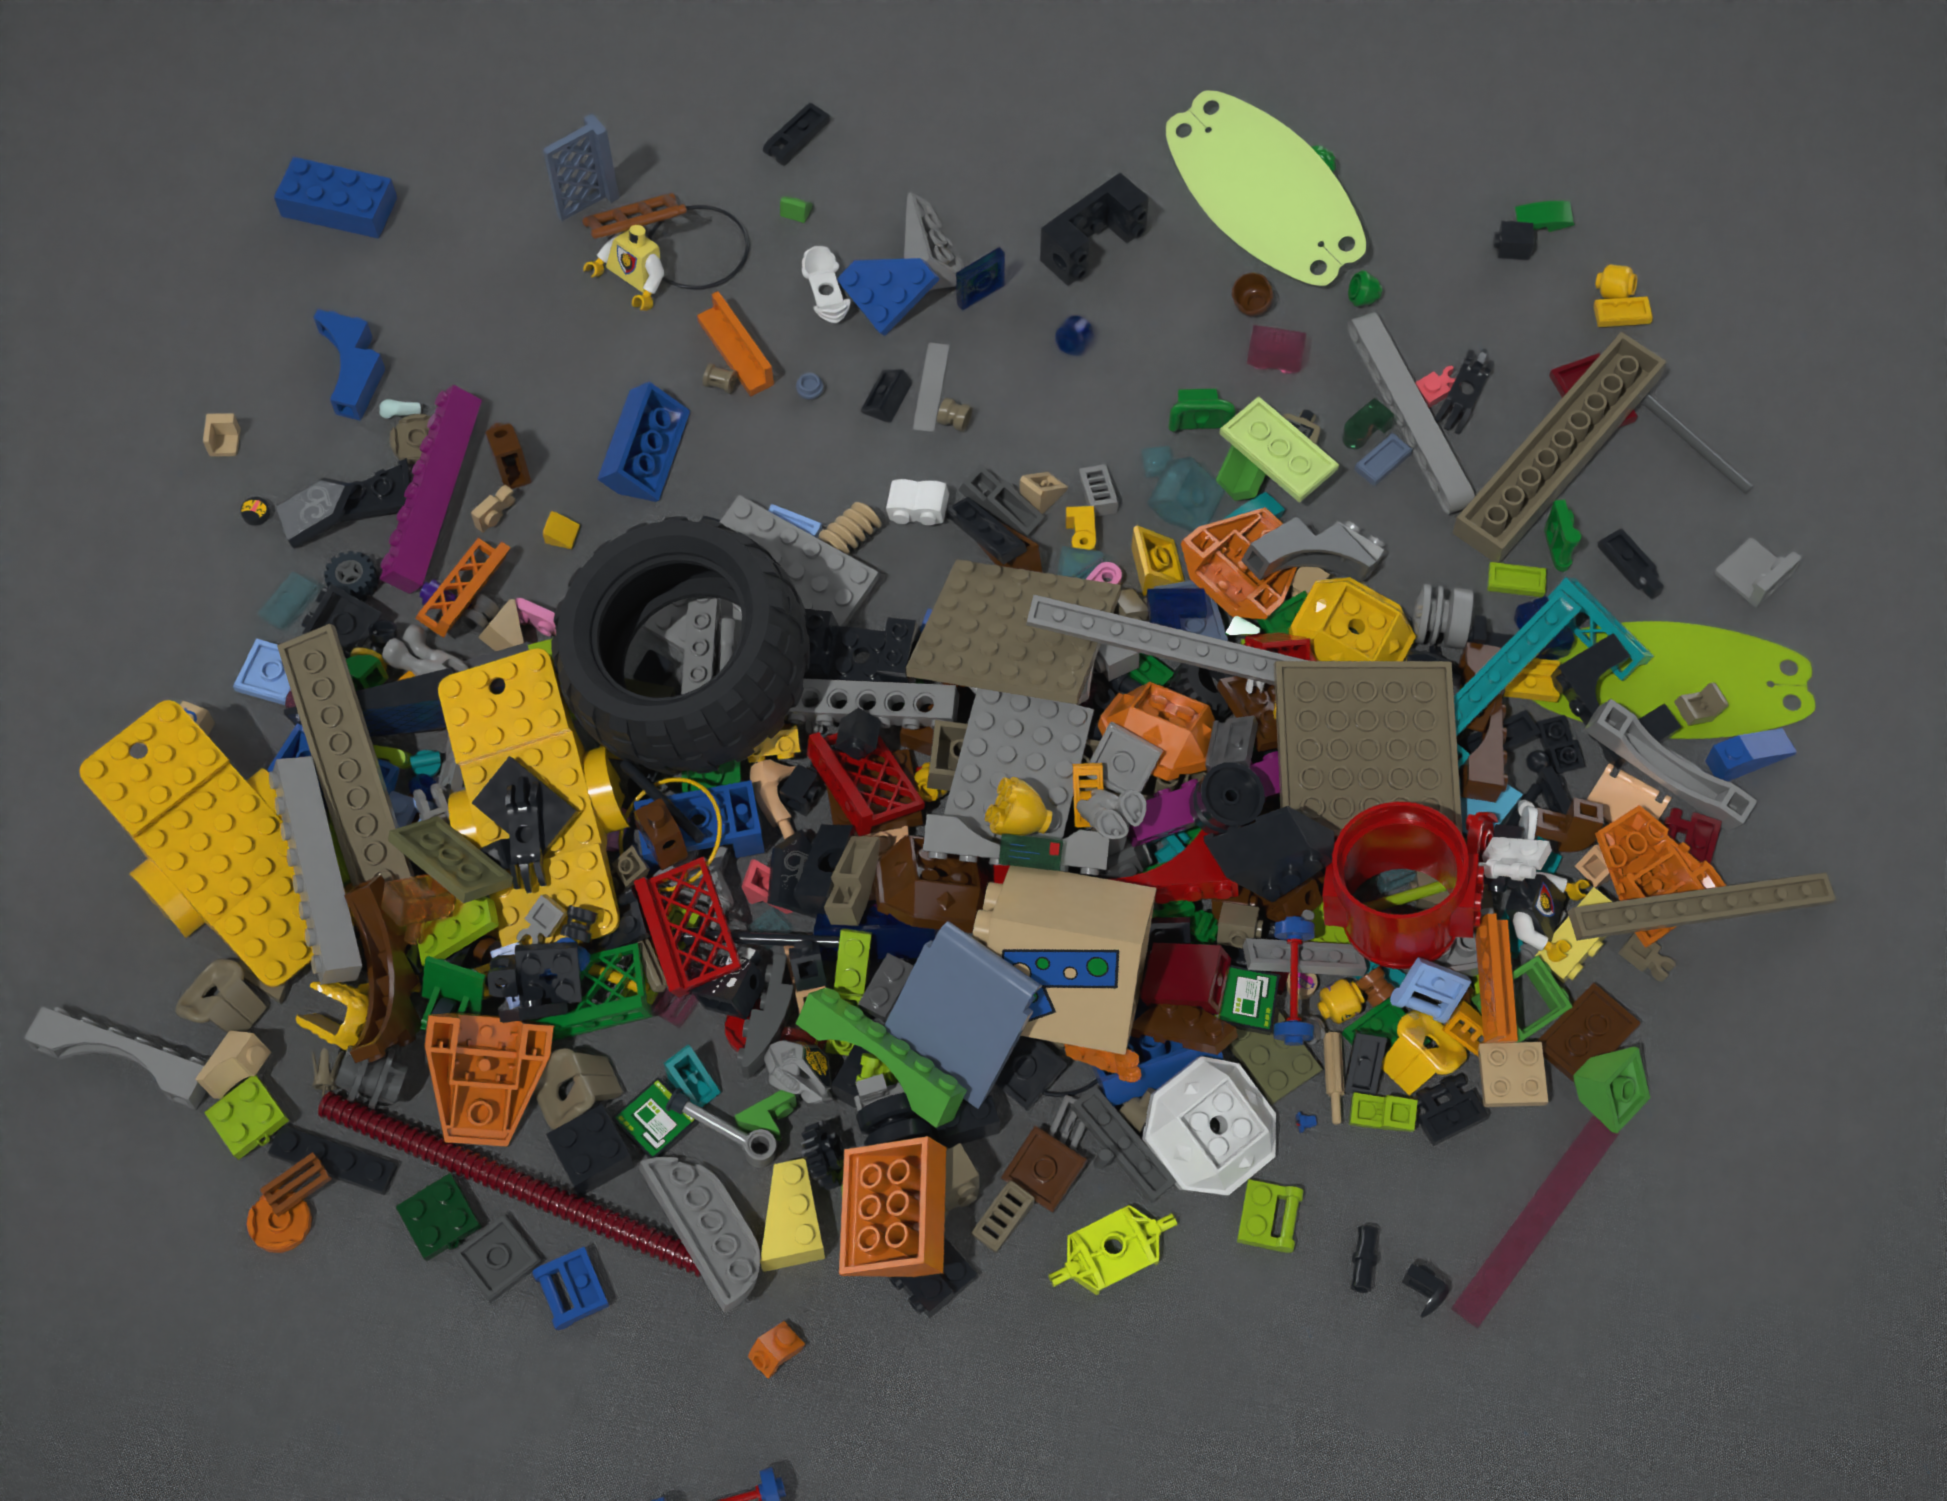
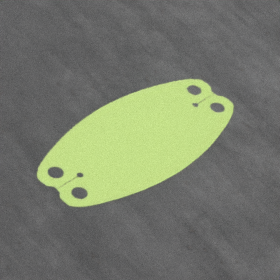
M1209 90L1200 93L1193 100L1192 107L1185 113H1177L1167 121V142L1174 161L1190 192L1211 220L1247 252L1297 280L1319 286L1328 285L1338 276L1340 267L1345 263L1355 262L1365 254L1366 239L1361 223L1340 182L1314 149L1283 123L1236 97ZM1211 100L1217 101L1219 103V110L1215 114L1208 115L1203 111L1206 102ZM1183 123H1187L1192 127L1191 134L1185 138H1181L1176 134L1177 127ZM1207 127H1210L1212 130L1211 132L1207 133L1205 132V129ZM1343 237H1352L1355 240L1354 248L1347 252L1340 250L1338 246L1339 241ZM1323 241L1325 243L1324 247H1319L1318 243ZM1316 260H1322L1327 265L1326 271L1321 275H1314L1310 271L1311 264Z

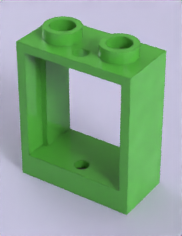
M1539 955L1514 969L1512 976L1513 980L1526 973L1550 1011L1522 1030L1517 1025L1518 1041L1515 1043L1523 1041L1572 1008L1567 992L1557 984L1552 976L1549 965L1541 960ZM1479 992L1471 999L1482 1014Z

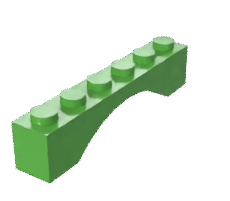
M826 987L808 994L796 1025L818 1041H846L874 1054L898 1079L907 1095L912 1111L935 1128L953 1121L967 1089L958 1084V1081L953 1076L943 1073L934 1066L930 1059L910 1049L908 1043L888 1033L883 1025L873 1022L866 1017L860 1008L850 1005L840 998L839 993Z

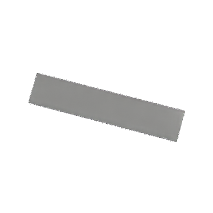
M928 343L913 430L934 432L950 345Z

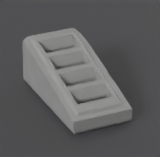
M1106 464L1079 468L1087 506H1094V516L1117 513L1118 502ZM1100 473H1101V475H1102V476L1087 478L1088 475H1094V474H1100ZM1100 481H1103V482H1104V483H1102V484H1096V485H1091V486H1090V484H1089V483L1100 482ZM1101 489H1105V490H1106V491H1102V492L1092 493V491H1095V490H1101ZM1101 497H1107V498H1108V499H1103V500H1097V501H1095V498H1101Z

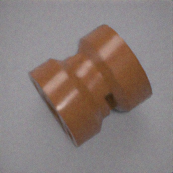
M1381 966L1376 967L1355 982L1358 988L1365 991L1368 995L1367 1001L1372 1008L1389 998L1394 989H1396L1393 983H1389L1385 979V972Z

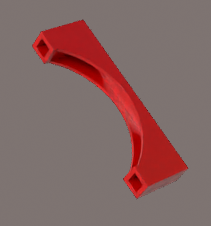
M1203 830L1199 832L1182 852L1161 866L1130 877L1108 879L1156 888L1154 903L1165 904L1170 901L1187 900L1194 902L1200 899L1238 897V884L1224 875L1204 842V836L1208 835V833H1205ZM1008 861V866L994 865V883H1004L1011 865L1010 861Z

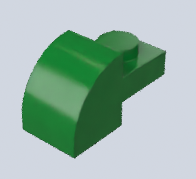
M356 655L345 659L355 691L382 685L389 678L380 660L374 656Z

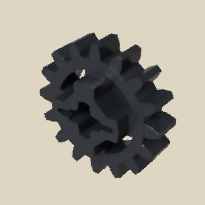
M824 1121L805 1126V1131L801 1134L805 1140L801 1142L803 1147L802 1157L807 1162L810 1175L814 1181L819 1180L820 1187H825L827 1191L842 1186L844 1149L840 1137L835 1131L831 1132L830 1124H824Z

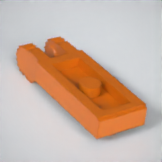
M1064 1044L1066 1056L1076 1061L1096 1066L1100 1070L1117 1073L1119 1080L1135 1083L1142 1077L1141 1069L1137 1067L1139 1055L1135 1051L1132 1052L1127 1049L1126 1054L1123 1055Z

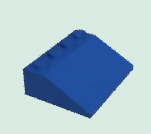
M1142 999L1138 1002L1134 1021L1149 1009ZM1141 1035L1140 1038L1130 1036L1127 1049L1132 1052L1135 1051L1139 1055L1137 1067L1141 1069L1142 1077H1140L1138 1082L1127 1083V1081L1119 1080L1117 1073L1100 1070L1096 1066H1092V1069L1103 1095L1114 1107L1134 1097L1143 1096L1148 1088L1157 1090L1197 1057L1224 1059L1222 1051L1218 1055L1183 1048L1182 1043L1169 1040L1165 1044L1154 1042L1153 1037Z

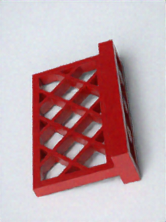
M820 732L809 735L807 756L859 836L870 834L872 826L924 809V801L880 736L878 737L876 750L866 755L864 759L856 760L846 753L831 749L830 745L836 744L838 733L822 737ZM874 754L883 757L885 760L884 764L869 761L870 755ZM845 762L860 766L858 773L845 770L843 767ZM865 768L880 772L877 779L864 776L862 773ZM884 774L897 777L899 780L898 784L894 785L882 781ZM858 782L874 787L871 794L859 791L857 788ZM878 788L892 792L891 800L876 796ZM899 794L911 798L913 802L903 804L895 800ZM874 803L887 807V810L875 815L870 806Z
M698 858L650 879L643 877L634 881L669 992L679 998L689 994L690 989L742 969L706 858ZM701 867L703 877L698 887L685 882L690 871ZM668 880L677 883L671 898L661 895L658 884ZM683 886L696 891L689 906L676 901ZM701 894L711 897L712 905L707 914L695 910ZM674 905L686 910L679 926L671 923L669 919V914ZM715 912H716V915H717V918H718V919H716V918L713 917V915H714ZM692 913L705 918L698 934L685 929ZM710 921L719 924L722 930L716 942L703 937ZM672 928L677 929L675 935ZM683 932L695 937L689 953L679 950L678 942ZM724 939H725V942H726L727 947L724 946V945H722ZM701 940L714 945L707 962L694 956ZM719 949L729 952L732 960L731 964L721 968L713 965ZM681 955L686 957L684 962ZM692 960L705 965L699 977L689 980L687 969Z

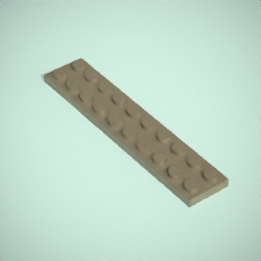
M328 624L277 645L352 886L354 887L356 884L382 875L399 908L421 900L422 897L409 858L388 841L389 831L399 828L335 626Z

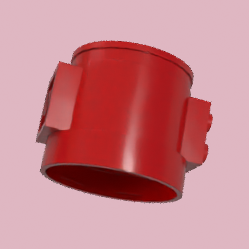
M1388 802L1373 806L1351 819L1340 832L1336 842H1334L1332 863L1326 866L1322 895L1324 924L1343 927L1347 939L1354 949L1367 960L1380 966L1393 969H1411L1417 957L1433 962L1450 949L1457 937L1473 938L1474 927H1480L1481 901L1483 900L1484 866H1478L1479 854L1468 853L1466 842L1455 824L1437 810L1412 802ZM1395 869L1415 870L1427 874L1439 881L1450 893L1447 898L1432 908L1404 915L1376 911L1365 906L1352 896L1357 888L1367 879L1381 872Z

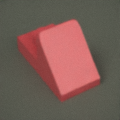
M755 859L750 861L741 887L749 903L754 904L760 901L767 903L770 868ZM771 905L785 914L793 912L778 906Z

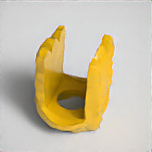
M320 981L312 982L310 984L311 988L347 1006L344 1022L340 1025L319 1013L304 1016L297 1014L296 1022L300 1027L310 1030L321 1039L335 1044L343 1050H347L348 1046H355L365 1025L369 995L363 994L359 989H355L353 986L343 984L342 982L320 985Z

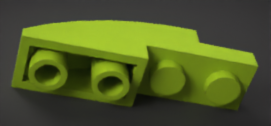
M842 929L834 990L847 1003L858 1007V1003L867 989L872 932ZM827 1040L825 1053L848 1056L854 1044L846 1041Z

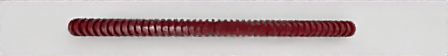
M333 1091L325 1094L319 1104L318 1115L321 1118L327 1117V1120L330 1122L335 1121L338 1125L344 1124L345 1128H353V1131L356 1133L361 1131L363 1136L370 1135L371 1139H378L382 1144L387 1142L389 1147L395 1146L399 1151L404 1149L406 1154L413 1153L415 1158L421 1157L425 1162L430 1160L432 1165L439 1164L441 1169L447 1167L449 1172L453 1173L456 1171L458 1176L465 1175L467 1180L473 1178L474 1183L479 1184L482 1182L484 1187L491 1186L493 1191L499 1189L502 1195L508 1193L510 1198L517 1197L519 1202L526 1201L528 1206L534 1204L536 1209L540 1210L543 1208L545 1213L552 1212L554 1217L561 1216V1219L564 1221L570 1219L571 1224L579 1223L580 1228L588 1227L590 1232L596 1230L599 1236L605 1234L606 1239L614 1238L616 1243L623 1242L625 1247L631 1245L634 1251L640 1249L644 1255L650 1253L651 1258L659 1257L660 1262L668 1261L670 1266L676 1264L677 1269L682 1270L685 1268L686 1273L691 1274L695 1272V1276L698 1278L702 1276L681 1239L675 1240L674 1235L666 1236L664 1231L658 1233L657 1228L651 1227L649 1229L645 1223L639 1225V1221L636 1219L630 1221L631 1218L629 1216L622 1217V1214L619 1212L613 1214V1210L610 1208L604 1210L603 1205L595 1206L593 1201L587 1203L584 1197L578 1199L577 1194L569 1195L567 1190L560 1191L558 1186L552 1188L550 1183L546 1182L543 1184L541 1179L534 1180L532 1175L525 1176V1173L522 1171L516 1173V1169L513 1167L508 1169L506 1164L499 1165V1162L496 1160L490 1162V1158L487 1156L482 1158L480 1153L473 1154V1151L470 1149L464 1151V1147L461 1145L456 1147L455 1143H447L444 1141V1138L439 1140L435 1134L430 1136L429 1132H421V1129L418 1127L413 1129L411 1124L404 1125L403 1121H396L392 1116L387 1118L385 1113L379 1114L375 1109L370 1111L368 1106L362 1107L359 1102L353 1103L342 1095L336 1096V1093Z

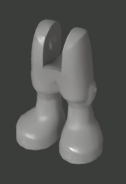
M415 624L410 625L406 629L402 641L396 638L389 640L382 653L385 663L394 668L411 671L415 676L453 667L456 673L469 669L457 657L442 650L429 648L426 645V632L422 627Z
M1094 789L1091 791L1092 797L1089 800H1080L1077 803L1079 814L1100 835L1110 839L1125 837L1128 834V827L1125 821L1134 827L1139 826L1146 813L1144 796L1135 790L1129 789L1121 792L1119 796L1105 790Z

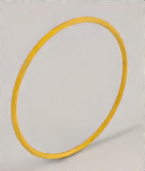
M673 777L653 783L657 787L669 782H685L698 787L708 796L717 816V838L713 851L707 861L709 867L719 848L722 834L721 813L713 795L703 785L688 778ZM644 791L628 807L624 815L626 819H628L634 808V802L639 801L646 794ZM624 829L619 830L618 846L620 856L624 853ZM702 870L685 882L693 883L703 874ZM676 886L659 887L660 892L674 891Z

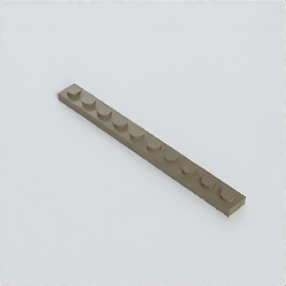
M1827 872L1573 907L1568 911V915L1576 940L1578 941L1831 904L1836 901Z

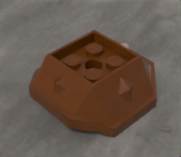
M905 835L878 858L874 877L877 911L885 915L891 914L899 921L912 927L940 930L949 921L965 933H973L977 912L979 909L983 910L987 886L989 882H992V875L983 866L980 857H978L977 863L959 861V855L947 854V860L929 858V852L923 851L924 837Z

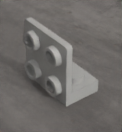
M1749 538L1721 563L1714 573L1754 607L1758 608L1793 576L1802 557L1792 551L1786 558L1782 556L1777 558L1756 540Z

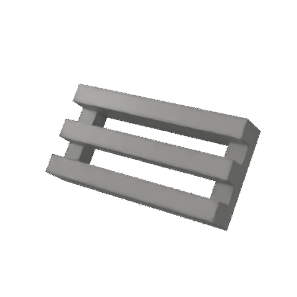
M1065 1095L1048 1133L1050 1136L1055 1138L1069 1104L1072 1105L1078 1099ZM1072 1111L1060 1138V1142L1064 1145L1077 1119L1074 1111ZM1082 1121L1069 1147L1075 1152L1086 1129Z

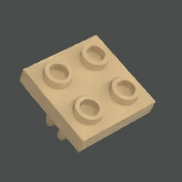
M1542 1042L1479 1044L1478 1055L1484 1107L1547 1105L1548 1094Z

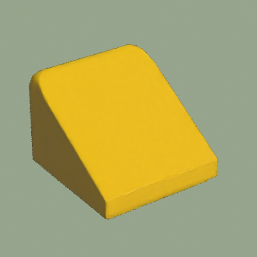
M551 511L543 530L545 544L572 550L580 524L557 512Z

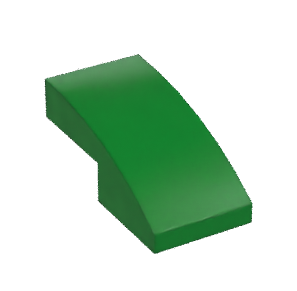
M1542 201L1515 207L1517 222L1533 223L1534 230L1547 227L1548 232L1575 225L1570 201Z

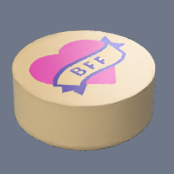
M1289 973V975H1288L1287 982H1286V988H1287V991L1289 992V994H1290V973ZM1298 973V999H1308L1315 993L1318 983L1315 974Z

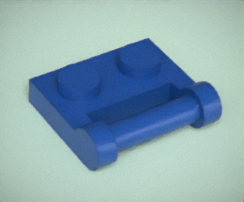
M585 1247L552 1260L532 1271L535 1281L540 1282L553 1314L552 1323L555 1330L565 1329L574 1322L609 1307ZM558 1272L562 1276L574 1306L573 1309L565 1311L552 1279L553 1274Z

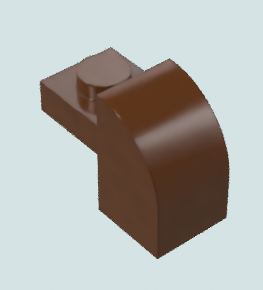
M1574 797L1566 815L1537 807L1538 815L1535 836L1558 841V851L1560 852L1583 850L1596 840L1595 833L1601 830L1604 824L1603 804Z

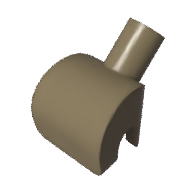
M1148 1088L1142 1098L1134 1097L1130 1099L1118 1112L1139 1135L1144 1130V1126H1146L1150 1095L1156 1091L1152 1088Z

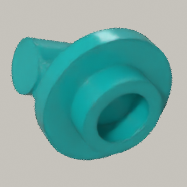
M422 750L410 757L412 770L419 777H432L441 768L439 751Z

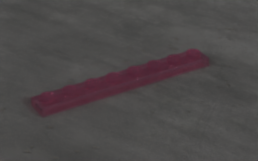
M1593 1115L1454 1303L1451 1308L1454 1312L1478 1329L1620 1133L1611 1132L1596 1116Z

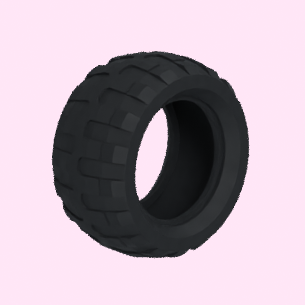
M685 516L666 517L662 522L651 524L644 522L627 529L625 534L618 536L611 542L608 540L600 545L582 568H578L567 584L569 589L565 599L558 603L554 615L556 636L551 640L554 665L561 683L560 687L563 697L571 712L582 727L616 757L669 775H679L682 771L688 770L698 774L718 770L721 764L734 759L736 762H740L755 753L754 748L761 744L767 737L772 739L785 725L783 720L789 709L796 707L804 690L803 677L805 672L809 670L810 645L806 629L807 617L805 608L794 584L781 565L775 561L763 546L744 534L735 532L720 522L705 518L699 522L688 520ZM691 597H716L741 607L742 626L738 644L723 669L710 681L691 692L666 698L646 697L626 689L624 666L628 649L638 630L656 612L674 602Z

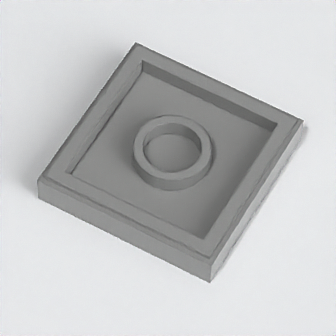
M1110 722L1089 763L1103 764V786L1120 795L1121 792L1127 789L1142 793L1164 750L1114 722ZM1097 775L1087 776L1091 779H1097Z

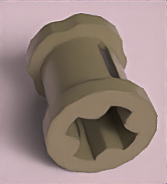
M709 363L704 372L703 386L724 389L725 393L730 394L736 384L737 372L733 369L730 371L720 369L715 364Z

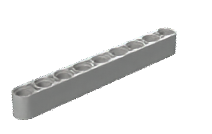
M1373 312L1349 320L1348 331L1407 444L1413 449L1412 453L1446 514L1464 510L1475 497L1474 491L1379 316Z

